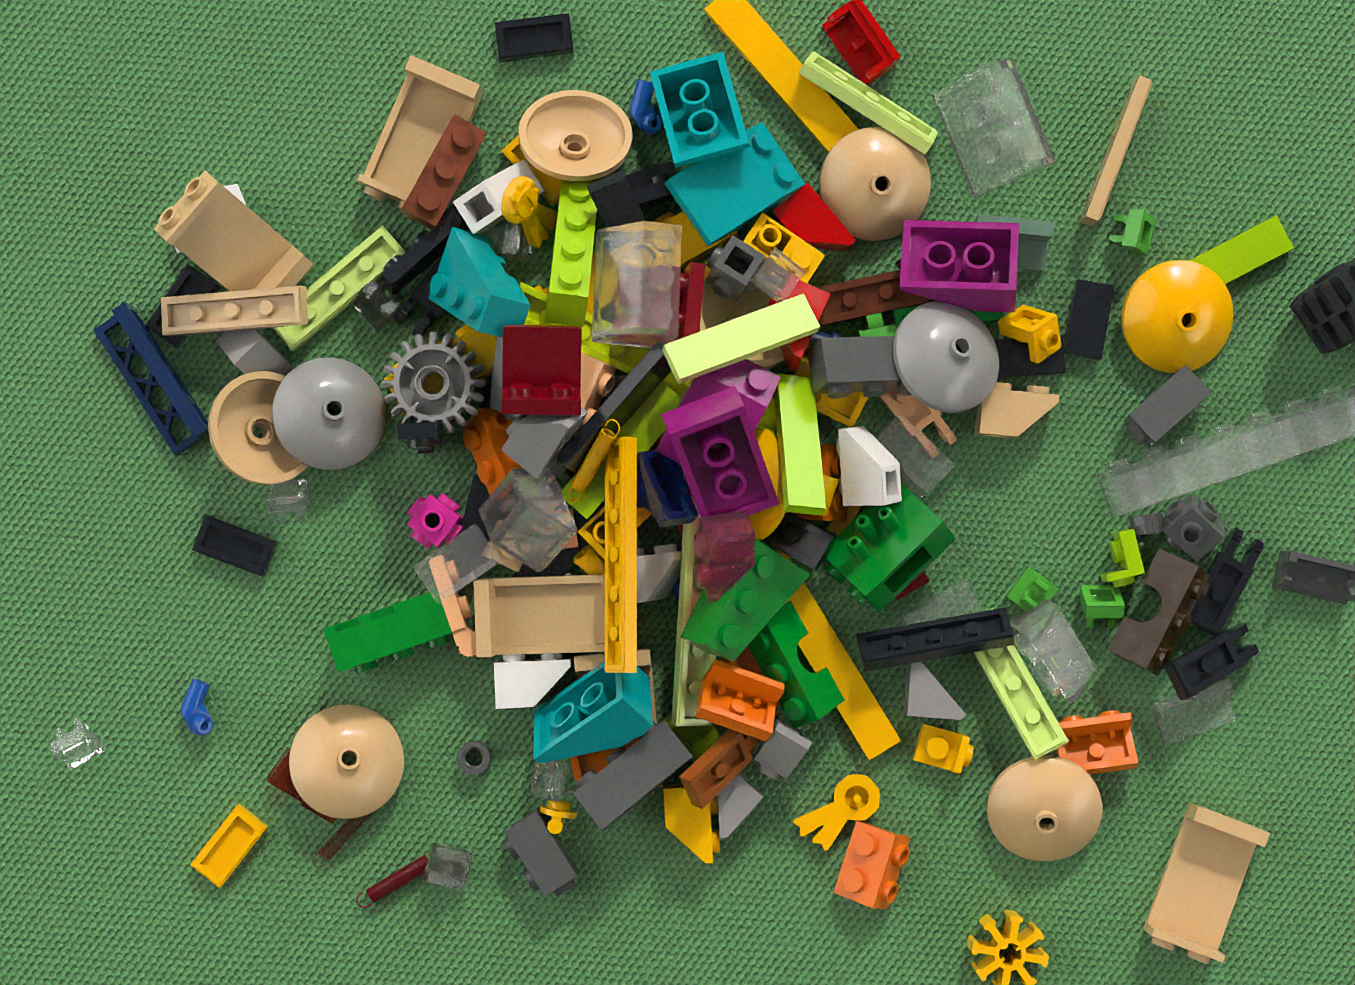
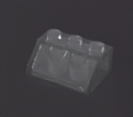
M1012 58L986 63L931 95L974 198L1028 177L1056 162Z
M641 221L602 228L596 231L592 342L652 348L658 341L665 345L676 340L679 329L682 225Z

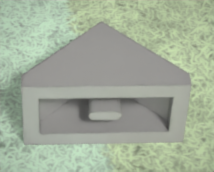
M258 329L227 331L216 340L232 363L244 374L269 371L286 376L295 368Z
M922 662L907 664L903 710L905 715L962 720L967 716Z
M741 773L717 795L720 838H728L763 798L762 792Z

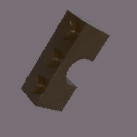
M1159 548L1142 581L1151 590L1160 594L1162 605L1159 613L1147 622H1137L1124 616L1107 650L1117 657L1159 676L1161 670L1165 669L1164 665L1172 661L1174 655L1173 647L1179 635H1183L1190 625V613L1196 601H1200L1205 596L1209 586L1208 578L1210 575L1200 566Z

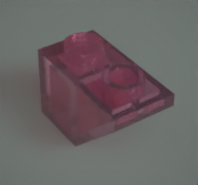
M745 510L699 517L700 534H694V547L697 557L700 558V564L694 566V574L697 587H704L709 603L718 601L755 565V532Z

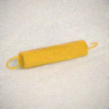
M609 419L605 424L607 426V423L610 421L618 424L616 436L609 429H601L571 483L572 487L569 490V498L572 502H577L581 495L586 492L618 436L620 425L616 420ZM572 488L582 492L577 500H572L570 496Z

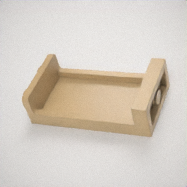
M410 55L405 66L407 76L364 175L359 174L357 179L359 184L365 187L363 191L365 195L384 202L386 197L400 202L397 207L400 210L452 116L456 114L471 123L483 95L480 84Z
M605 574L482 578L473 581L476 657H493L495 655L605 652Z

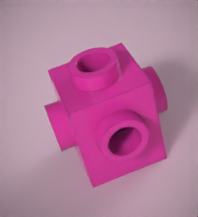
M441 493L439 497L429 494L426 499L420 496L407 513L412 517L407 525L414 530L410 536L428 549L432 544L436 547H443L445 543L451 545L464 528L460 525L463 516L457 512L460 505L444 493ZM431 513H436L440 517V523L435 528H431L427 524V517Z

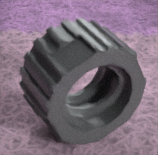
M1163 513L1129 517L1130 529H1134L1136 536L1163 532Z
M480 740L468 741L457 753L460 769L469 775L484 772L492 761L489 746L487 747ZM478 749L481 752L483 760L480 765L473 766L467 762L466 754L469 750Z

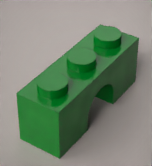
M790 600L780 608L750 642L748 647L764 676L785 685L784 693L778 702L792 728L795 729L819 720L845 699L827 667L811 673L801 665L797 656V645L809 633Z

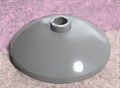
M940 301L925 303L906 315L896 330L893 341V358L897 373L907 390L924 405L941 412H963L983 402L992 392L999 374L997 347L988 328L971 311ZM956 344L960 347L962 353L957 350Z
M317 358L297 366L282 380L273 399L272 423L281 445L297 461L315 469L341 470L361 462L378 445L385 428L386 407L378 385L362 368L343 359ZM330 403L336 404L340 409L339 415H330L327 411V405Z

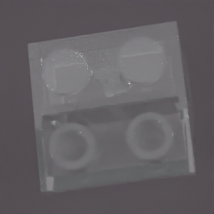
M523 468L512 469L478 510L491 542L536 572L543 571L578 532L575 520L570 514L561 493L560 485L556 481L551 468L538 479H535Z
M1047 598L1037 604L1034 609L1028 610L1010 622L1011 627L1016 633L1014 635V644L1023 656L1027 655L1034 664L1030 669L1038 682L1043 687L1046 686L1054 697L1060 694L1065 700L1072 703L1078 698L1096 670V667L1060 608Z

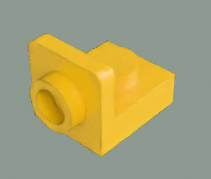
M1021 305L1015 309V312L1009 313L998 321L999 333L1001 335L1016 339L1019 342L1028 343L1030 360L1032 362L1040 363L1061 348L1058 316L1056 314Z
M922 723L912 759L961 774L962 768H968L970 765L974 746L969 745L970 737L967 735Z

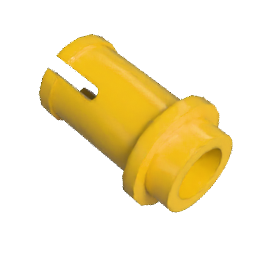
M590 544L586 545L574 557L573 562L587 575L605 574V560Z

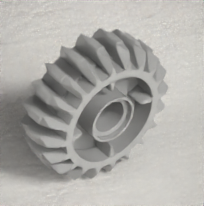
M430 332L429 344H425L423 337L417 334L414 336L416 348L413 349L406 341L401 343V347L407 353L403 358L396 352L390 354V357L398 362L396 368L384 366V372L394 375L393 380L381 382L383 388L394 389V393L386 395L384 401L386 403L398 401L399 404L391 410L392 416L397 417L404 412L407 413L401 424L413 423L415 419L417 423H443L445 431L448 434L453 433L452 420L456 419L462 427L467 425L466 419L461 415L465 410L473 416L477 415L478 411L469 405L471 400L473 399L477 402L484 401L485 397L474 392L475 387H486L485 380L474 379V375L482 373L484 367L481 364L469 365L477 357L475 351H470L464 356L461 355L467 345L463 340H460L454 348H451L453 342L451 334H445L442 344H438V334L436 332ZM432 374H440L444 380L442 390L436 394H428L424 387L425 380Z

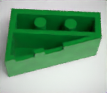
M731 534L680 637L707 654L734 661L810 574L760 541Z
M438 589L358 616L346 622L323 628L338 673L354 667L356 674L378 667L376 659L390 655L393 662L413 655L412 647L426 642L428 649L450 642L447 634L452 633Z

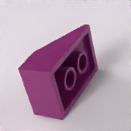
M904 220L900 291L974 311L1015 312L1019 223Z
M744 359L691 379L677 408L735 386L746 408L753 431H755L781 377L748 359ZM666 428L656 451L680 464Z
M735 386L661 414L706 532L780 504L746 408Z

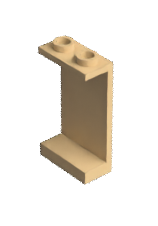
M206 171L188 183L184 195L174 206L167 208L161 214L158 224L154 228L171 246L174 245L229 291L295 286L314 265L298 249Z
M1189 802L1143 930L1153 937L1151 942L1171 951L1174 950L1175 945L1188 950V957L1205 964H1209L1211 959L1223 963L1225 955L1218 948L1256 844L1265 847L1270 833Z

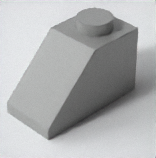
M581 407V415L529 414L526 418L520 415L506 430L509 438L502 451L535 479H538L558 462V455L571 441L588 412Z
M775 717L772 735L767 742L761 740L752 755L753 759L759 762L756 769L774 780L778 774L787 779L808 751L812 742L807 735L797 729H793L790 725Z

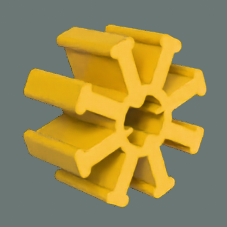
M1012 910L1004 911L1006 920L1003 932L997 930L995 927L996 922L989 914L981 917L979 923L992 935L991 940L975 939L973 935H969L967 947L973 955H977V953L988 954L977 963H971L980 979L985 981L986 976L997 969L996 978L992 980V983L994 985H1009L1011 971L1016 970L1020 975L1019 980L1023 985H1035L1037 980L1029 971H1026L1023 964L1027 961L1039 963L1043 967L1048 965L1049 956L1041 947L1037 949L1027 948L1038 939H1044L1040 929L1033 922H1029L1028 927L1018 933L1019 924L1023 922V919L1016 911ZM1008 943H1010L1015 952L1008 953L1005 959L999 951L1000 949H1007Z

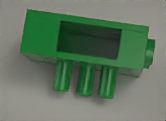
M901 484L902 501L882 506H868L835 537L836 539L825 557L829 563L825 570L840 585L846 580L851 585L847 590L848 593L862 607L869 603L878 613L956 540L944 521L903 484Z

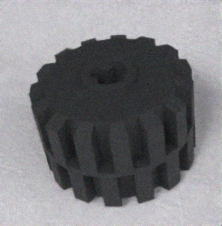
M1355 258L1346 264L1342 263L1320 276L1314 281L1313 285L1301 292L1289 306L1321 354L1334 352L1355 341Z

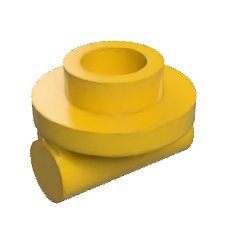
M549 799L548 805H540V813L552 816L547 825L550 833L558 834L561 832L565 823L564 818H577V811L570 809V802Z

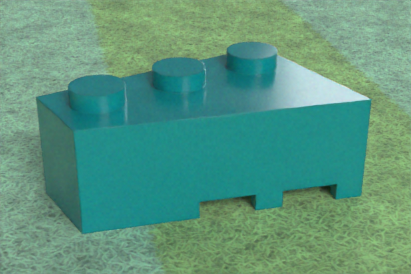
M452 227L438 271L431 280L428 299L476 331L503 338L504 325H524L530 303L516 279L508 276L505 272L506 262L503 257L495 255L492 250L494 242L491 237L473 234L472 232Z

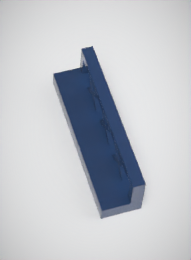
M124 302L111 310L115 316L93 329V331L173 454L178 456L209 435L208 420L149 329L145 326L134 306ZM121 325L130 338L128 348L114 346L107 332ZM118 351L127 353L125 361ZM133 354L141 356L150 369L148 380L137 378L131 372ZM138 382L147 384L145 392ZM154 386L161 387L169 398V411L155 409L151 403ZM159 414L167 415L166 424ZM174 417L182 418L192 434L179 444L171 433Z

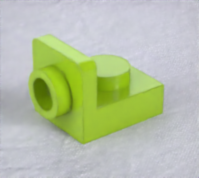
M1124 529L1112 532L1114 541L1109 542L1110 551L1114 563H1120L1121 569L1100 574L1102 582L1112 581L1113 587L1135 583V575L1145 573L1134 529Z

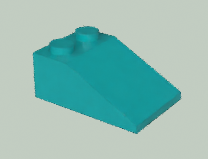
M723 51L650 71L675 168L750 147Z
M763 122L746 130L750 147L695 162L664 183L707 246L714 244L758 219L762 212L766 214L774 210L805 185Z
M604 661L534 710L533 759L538 764L622 747L634 738L643 736L653 726L650 677L638 666L637 673H605Z

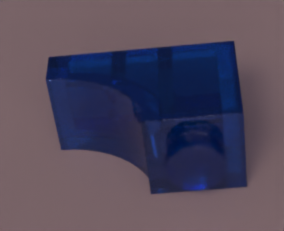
M656 450L638 452L637 508L645 507L655 517L659 527L692 523L699 514L676 461L660 454Z

